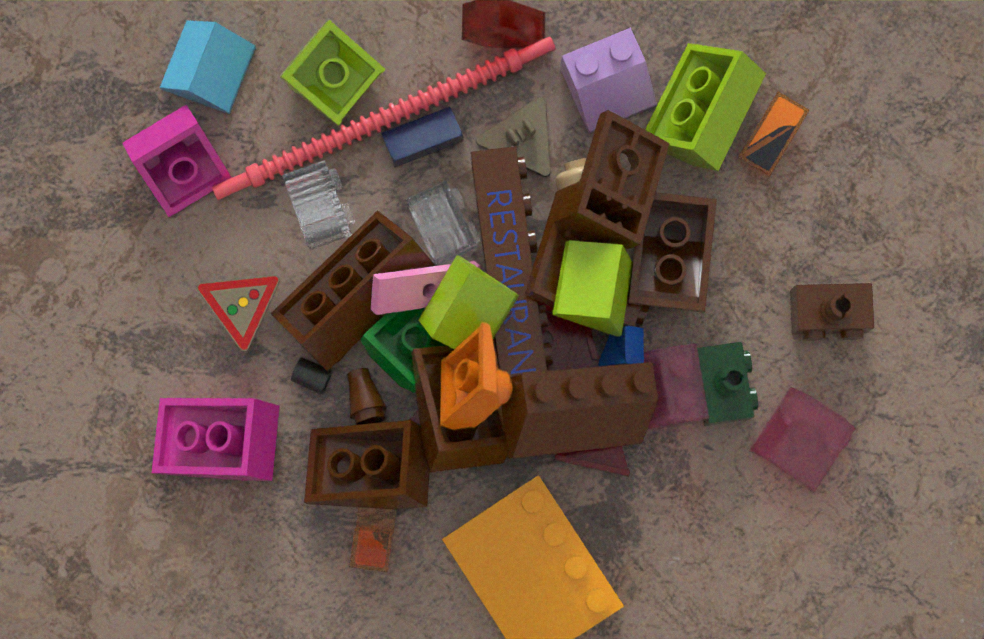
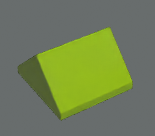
M570 240L565 242L552 315L616 337L621 336L633 265L624 246L621 244Z
M456 255L419 321L431 338L455 349L479 328L482 322L490 324L493 339L519 295L463 257Z

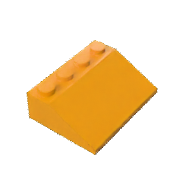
M539 475L442 539L506 639H575L624 607Z

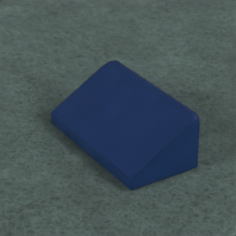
M450 106L381 133L394 167L463 142L462 131Z

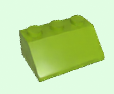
M688 43L645 130L670 143L667 154L691 166L719 171L766 73L743 51Z

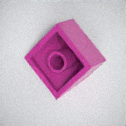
M187 104L122 142L132 163L168 217L212 192L213 186L232 178Z

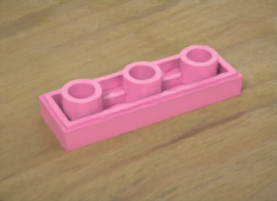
M470 261V263L481 269L477 262ZM451 264L373 274L371 310L376 315L426 308Z

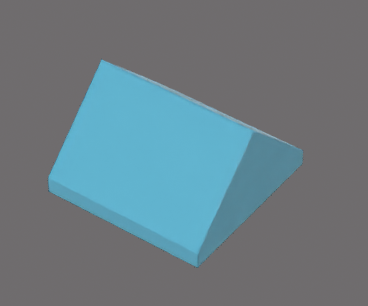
M186 21L160 89L230 114L256 46L216 22Z

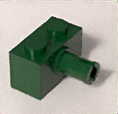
M742 342L696 348L692 353L704 426L744 421L753 418V410H758V397L755 387H749L747 373L752 372V360L749 350H743Z

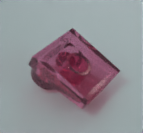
M790 387L749 451L766 459L800 481L808 490L815 492L842 449L849 444L852 433L856 428L844 417L815 398Z

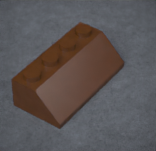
M377 210L270 314L328 371L334 364L341 361L362 336L385 315H376L371 310L373 274L433 267L436 265L410 235Z
M653 363L522 373L510 377L512 393L509 400L501 405L509 459L641 444L658 402Z

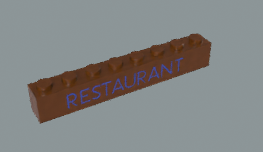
M516 146L472 151L471 165L485 270L488 275L519 295L495 335L498 367L500 370L507 372L510 377L522 373L547 371L546 366L553 365L550 342L543 343L541 328L548 327L545 305H538L536 299L525 295L533 269L531 253H537L535 230L528 231L526 216H532L530 194H523L521 180L527 179L525 157H517Z

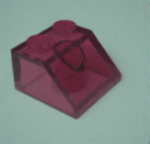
M692 343L644 352V363H653L658 402L647 431L701 423L708 420L709 415L697 344Z

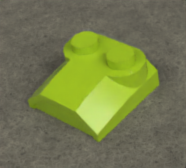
M328 20L292 60L280 78L287 83L293 92L300 94L328 119L339 126L348 111L367 88L385 71V68L332 21Z

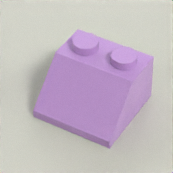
M631 28L562 56L560 70L589 134L595 132L599 115L606 110H610L626 119L657 105L646 61Z

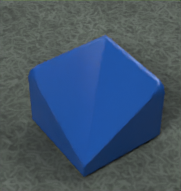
M623 326L621 336L616 337L610 334L599 359V367L644 363V328Z

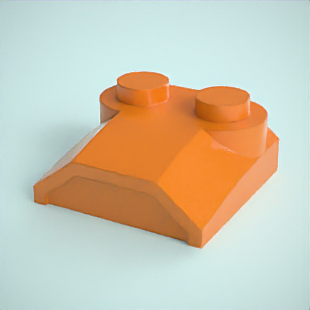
M482 322L479 328L446 358L444 357L441 360V426L453 430L467 427L474 428L481 422H484L502 404H505L511 396L512 383L510 382V376L507 372L498 369L490 324Z

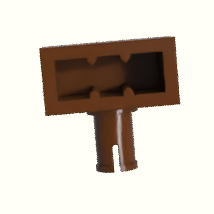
M872 283L796 285L790 290L792 335L803 334V340L805 341L825 340L826 334H840L841 340L863 339V333L874 329Z

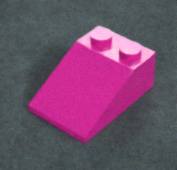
M160 398L152 473L228 480L272 481L280 406L255 398Z

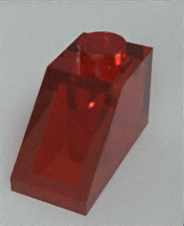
M475 0L462 4V40L487 48L522 49L545 39L544 11L511 0Z

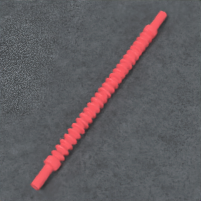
M549 36L518 51L512 48L504 52L502 58L495 56L492 63L486 60L483 67L477 64L474 71L466 69L465 75L457 73L454 80L447 77L445 84L438 81L436 88L428 86L427 91L424 93L418 90L416 97L409 94L407 101H403L400 98L398 100L399 104L394 106L393 103H389V108L386 110L380 107L377 114L371 111L369 113L370 117L364 118V116H360V121L357 123L351 120L348 127L342 124L340 125L341 130L335 131L331 129V134L328 136L322 133L319 140L312 137L310 144L302 142V147L298 149L292 146L290 153L283 150L281 157L273 155L272 160L269 162L263 159V164L260 166L257 163L249 165L245 168L246 172L213 186V192L217 200H220L251 185L257 188L265 184V179L267 178L274 180V175L277 173L283 176L284 170L289 169L293 172L294 166L299 165L303 167L304 161L308 160L310 163H313L315 156L322 159L324 152L332 154V149L336 147L342 150L344 143L351 146L353 139L361 141V136L365 134L371 137V132L374 130L380 133L382 126H386L389 129L391 127L390 123L395 121L396 124H400V119L403 117L409 120L412 113L418 116L420 114L419 110L425 109V111H429V106L432 104L438 107L441 100L447 103L449 101L448 97L458 98L459 92L467 94L470 87L476 90L478 88L477 84L482 83L485 86L488 79L496 81L497 75L501 74L502 77H505L507 71L515 73L523 68L522 64L556 50L554 42Z

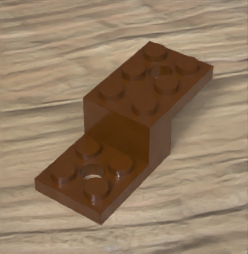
M610 110L600 113L580 181L555 193L525 295L554 308L565 242L569 240L621 244L625 250L641 245L670 143ZM621 153L628 157L631 164L630 171L622 167L620 163Z

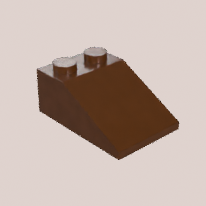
M655 193L641 245L632 248L631 260L633 265L628 304L705 312L717 199Z
M447 345L412 350L421 439L429 471L431 473L502 464L508 455L501 406L488 416L484 422H481L474 428L467 427L453 430L440 425L441 360L454 350Z
M412 420L311 429L304 503L310 505L378 509L427 507L430 471L421 439L420 425Z

